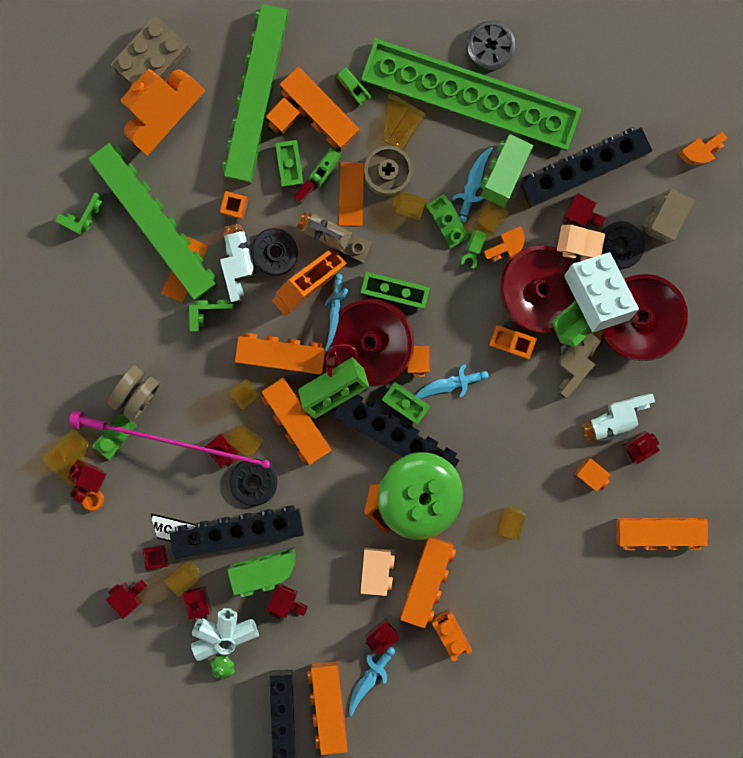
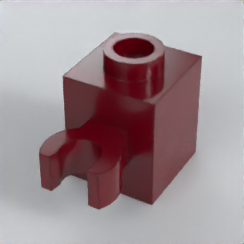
M580 193L574 195L563 216L567 220V225L582 228L586 225L587 221L600 227L606 218L594 213L593 210L597 203Z
M646 431L623 444L635 464L641 463L660 451L657 447L660 443L656 436Z
M224 433L219 434L205 446V448L234 455L239 453ZM209 453L220 468L224 465L229 467L236 461V459Z
M77 459L69 470L68 479L76 485L72 489L70 497L74 498V501L82 503L87 490L98 493L107 474L100 467Z
M142 579L132 588L126 582L122 586H119L117 583L108 591L110 596L106 601L124 619L143 602L137 595L148 585Z
M279 583L266 610L270 611L269 614L271 616L281 619L282 617L287 618L290 610L304 616L308 606L295 601L298 591Z
M206 586L184 591L182 597L188 620L195 619V622H197L199 618L207 619V615H210L212 609Z
M384 618L366 634L367 642L365 644L373 653L377 651L381 655L400 638V635L388 620Z

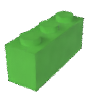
M509 134L506 141L501 140L496 151L500 155L498 159L493 158L488 168L492 172L490 176L485 175L480 185L483 188L480 197L504 208L533 145Z
M366 272L361 294L424 310L430 287Z
M352 357L333 368L332 377H329L326 372L299 388L298 391L303 409L315 419L368 389L369 384L364 368Z

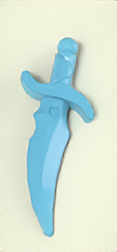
M493 147L482 153L474 163L468 175V183L464 186V194L459 193L452 198L453 201L457 199L464 200L459 216L461 223L467 221L472 203H479L484 200L480 196L475 197L478 188H480L484 167Z
M338 273L334 276L333 292L324 305L328 309L331 307L329 335L325 352L328 351L336 332L340 301L346 298L349 291L346 288H343L341 291L343 277Z
M463 364L459 368V376L436 380L418 391L415 396L421 399L438 393L451 392L457 387H462L459 396L463 397L467 392V384L487 379L489 375L488 372L482 371L481 373L478 372L465 376L464 369L466 365Z
M389 647L377 663L373 662L371 654L367 655V662L371 668L365 671L364 677L355 686L349 703L350 717H352L361 699L375 685L376 678L379 675L382 676L384 684L387 682V674L384 667L392 658V655H394V648Z

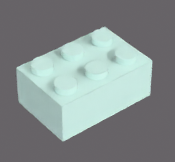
M610 252L574 263L564 275L592 333L629 321L639 310Z

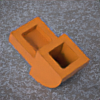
M722 131L705 144L699 137L680 151L678 155L690 165L700 166L707 164L715 159L713 154L724 147L722 142L727 139V136Z
M520 226L501 234L499 238L502 244L484 251L483 256L485 260L491 259L492 262L504 258L503 253L505 252L510 260L523 248L525 239L522 227Z
M496 325L489 346L530 360L537 338Z

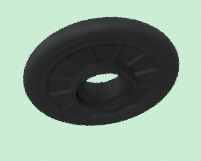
M617 221L607 225L601 231V233L605 234L602 254L610 252L618 269L632 267L643 256L645 240L643 234L635 225L625 221ZM618 239L626 241V250L619 251L616 249L615 243Z
M266 229L256 236L252 244L254 263L262 272L268 275H283L289 272L297 261L298 249L296 242L289 233L282 229ZM272 246L279 248L280 255L278 258L270 255V248Z
M242 461L231 473L230 489L239 502L248 506H259L268 502L275 494L277 476L271 466L265 469L262 465ZM255 476L259 479L260 484L257 488H250L248 486L247 480L249 477Z

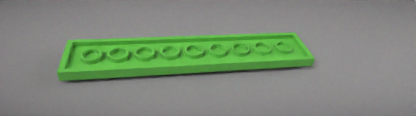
M377 38L374 40L361 78L362 82L564 151L569 149L582 108Z

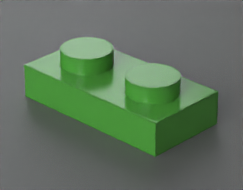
M297 140L275 143L282 187L304 184Z
M395 381L382 399V401L417 425L430 408L427 403Z
M121 412L110 423L111 426L132 431L137 427L134 422L124 417ZM106 429L92 447L108 460H111L130 434Z

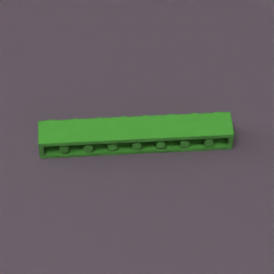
M262 4L261 10L257 9L255 23H257L256 31H252L250 37V44H253L252 51L247 53L245 65L248 66L247 74L242 75L240 86L243 87L242 96L238 95L236 101V108H239L238 115L232 119L231 129L234 130L233 137L229 138L227 142L228 160L224 159L222 165V172L225 173L226 179L252 184L289 16L288 9Z
M108 143L88 159L192 298L198 300L217 286L214 281L217 277L210 268L206 270L201 264L204 260L197 251L192 252L188 245L191 242L185 234L182 233L180 235L175 227L178 225L170 215L166 217L162 212L164 206L157 198L153 200L149 192H151V189L144 180L140 182L135 176L138 172L131 163L127 165L123 160L125 154L119 146L113 147V145Z

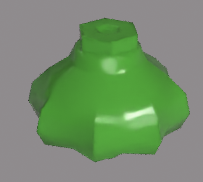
M217 654L215 658L210 660L211 671L215 678L219 679L222 677L228 679L235 673L234 662L228 656Z

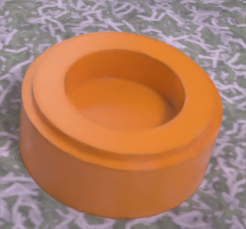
M87 490L82 506L88 511L98 510L104 503L103 494L100 491L94 493Z

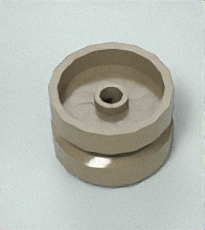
M391 145L381 146L372 151L367 157L364 166L365 181L369 189L383 197H394L402 193L408 187L413 172L412 162L408 155L400 148ZM385 169L392 170L390 176L385 175Z
M136 365L131 367L124 375L107 401V405L114 410H119L125 406L123 416L132 422L147 408L160 386V382L152 376L142 382L144 371Z

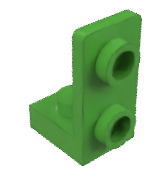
M94 193L79 223H77L78 218L69 213H66L65 216L58 214L55 221L78 234L83 235L84 232L87 233L93 221H91L94 212L98 213L103 204L101 201L102 196Z
M444 194L425 205L428 212L435 219L450 248L468 239L469 236L452 203Z
M207 300L195 301V305H189L190 331L201 332V327H204V314H200V310L235 309V305L230 304V300H216L217 304H208Z

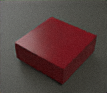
M307 180L294 195L295 199L302 204L314 190L315 185Z
M165 545L142 549L146 571L169 566Z

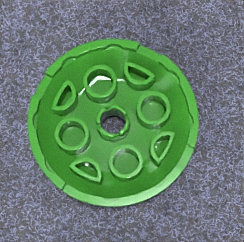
M427 452L412 453L394 462L389 467V471L384 479L381 480L378 489V507L385 523L397 534L413 540L429 539L444 532L457 518L463 502V486L456 469L444 458ZM427 493L425 500L422 503L419 502L420 495Z

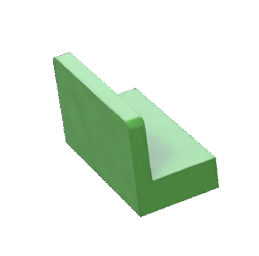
M576 300L552 321L560 343L576 347L592 332Z

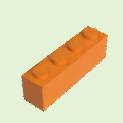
M299 66L279 84L282 89L280 94L287 101L290 102L292 100L297 105L296 109L302 117L308 116L313 121L311 126L319 134L323 132L328 137L326 141L334 149L338 147L340 150H343L360 133V129Z
M244 333V337L238 336L235 358L237 363L323 374L326 348H322L321 343L309 342V346L300 345V340L288 339L287 343L278 342L279 337L266 336L265 340L257 339V334Z
M285 377L262 391L264 395L261 397L263 403L267 408L272 407L276 413L273 415V418L279 426L283 425L287 430L285 436L291 445L294 443L299 448L297 454L303 463L307 461L311 465L332 451L310 415L303 409L302 403Z
M616 518V544L622 546L623 550H636V546H644L645 550H657V546H666L667 550H679V546H688L689 550H701V546H708V520L705 518Z
M436 537L426 539L400 614V620L422 628H426L427 623L431 624L434 616V611H431L434 602H439L442 593L439 590L441 582L445 583L449 570H446L448 561L452 562L456 550L453 549V543Z
M338 661L312 664L311 671L307 672L308 682L313 684L314 692H310L311 706L315 705L316 714H313V725L318 727L319 735H315L316 749L320 748L321 755L347 752V738Z

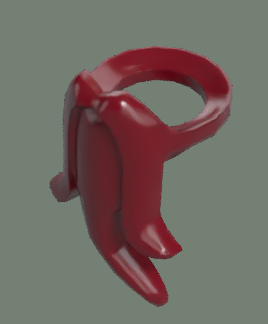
M336 343L330 345L326 353L327 374L329 377H332L333 367L342 364L335 360V351L348 349L353 353V358L357 361L358 352L352 344Z

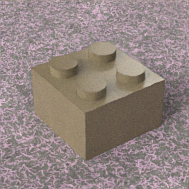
M673 189L662 192L661 195L658 194L653 203L654 211L647 215L643 226H645L643 233L665 244L675 241L695 200Z

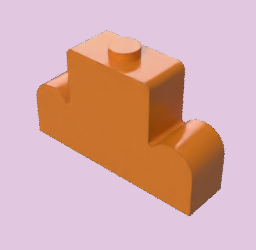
M147 69L121 98V103L136 116V119L129 120L124 126V135L147 156L206 91L195 79L182 70H174L170 73L167 80L168 83H166L151 69Z
M331 248L290 278L275 293L276 296L272 299V302L287 317L305 303L321 286L331 280L347 263Z

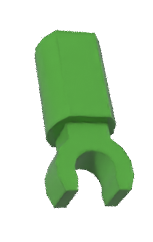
M473 229L466 247L468 252L461 258V265L469 258L473 262L471 269L476 267V255H480L487 237L486 233Z

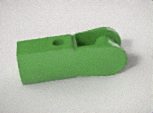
M347 67L336 75L338 81L361 107L366 99L372 98ZM359 87L362 92L356 96L354 91Z
M329 148L308 180H312L320 188L342 156L332 148ZM319 169L326 172L323 177L317 174Z

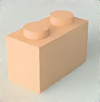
M364 548L361 594L387 596V590H392L393 577H389V568H394L395 556L391 555L390 549Z

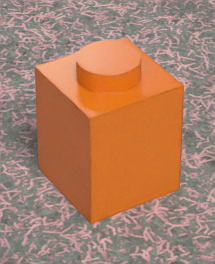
M283 98L266 116L269 121L267 125L275 133L280 131L284 135L301 114L289 101Z
M225 191L220 213L243 220L249 199L247 196Z
M414 346L411 361L407 366V373H412V377H425V372H430L429 346Z
M589 457L584 460L574 473L596 492L599 489L603 490L610 482L608 478L611 474Z

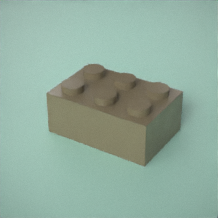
M154 15L111 65L131 84L138 80L147 69H151L165 80L191 49L187 43Z

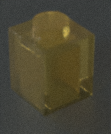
M401 191L400 196H395L392 208L396 209L394 214L419 222L427 199Z
M490 201L475 223L493 235L509 213L506 210L507 206L505 205L503 208Z
M245 379L228 392L242 410L261 396L249 379Z
M242 425L240 428L236 426L229 435L232 438L229 444L248 458L254 455L264 439L245 425Z
M509 505L508 509H502L496 531L498 535L520 540L526 517L521 512L522 508Z
M185 561L164 582L179 597L199 580L200 576L198 574L200 571L193 563L189 564Z

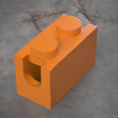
M450 609L432 619V624L453 662L458 660L457 657L462 653L467 652L469 654L472 652L465 635ZM448 618L447 620L439 624L441 620Z

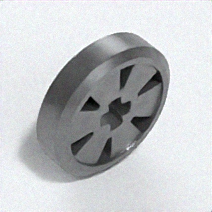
M489 20L478 24L473 28L468 37V55L471 61L482 69H500L511 60L514 54V35L505 24L499 21ZM488 40L491 43L496 42L495 50L492 51L491 48L487 49L485 47L488 44Z

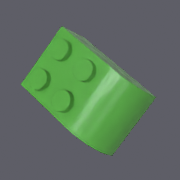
M290 548L231 564L227 570L234 595L240 594V597L252 595L253 591L261 589L262 592L274 589L276 584L285 581L292 573L295 565V549Z

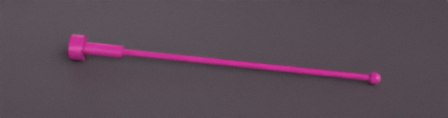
M76 410L71 413L69 418V426L80 429L82 426L99 430L109 429L262 465L265 469L270 467L268 460L260 461L107 425V422L87 418L84 412Z

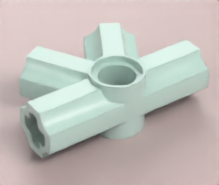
M223 608V610L218 612L217 625L199 618L192 630V636L201 640L191 643V649L196 660L201 661L218 653L223 655L230 654L235 650V646L259 637V632L253 619L236 625L237 612H234L231 608Z

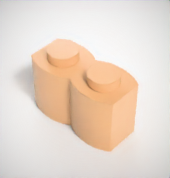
M561 225L557 251L562 252L563 257L576 259V256H578L580 261L602 254L605 234L578 226Z

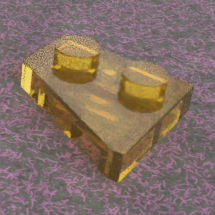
M389 93L383 140L389 145L404 151L424 120L425 113L394 94Z
M72 428L42 457V460L65 483L73 488L74 484L68 479L69 470L77 459L83 461L89 442L76 429Z

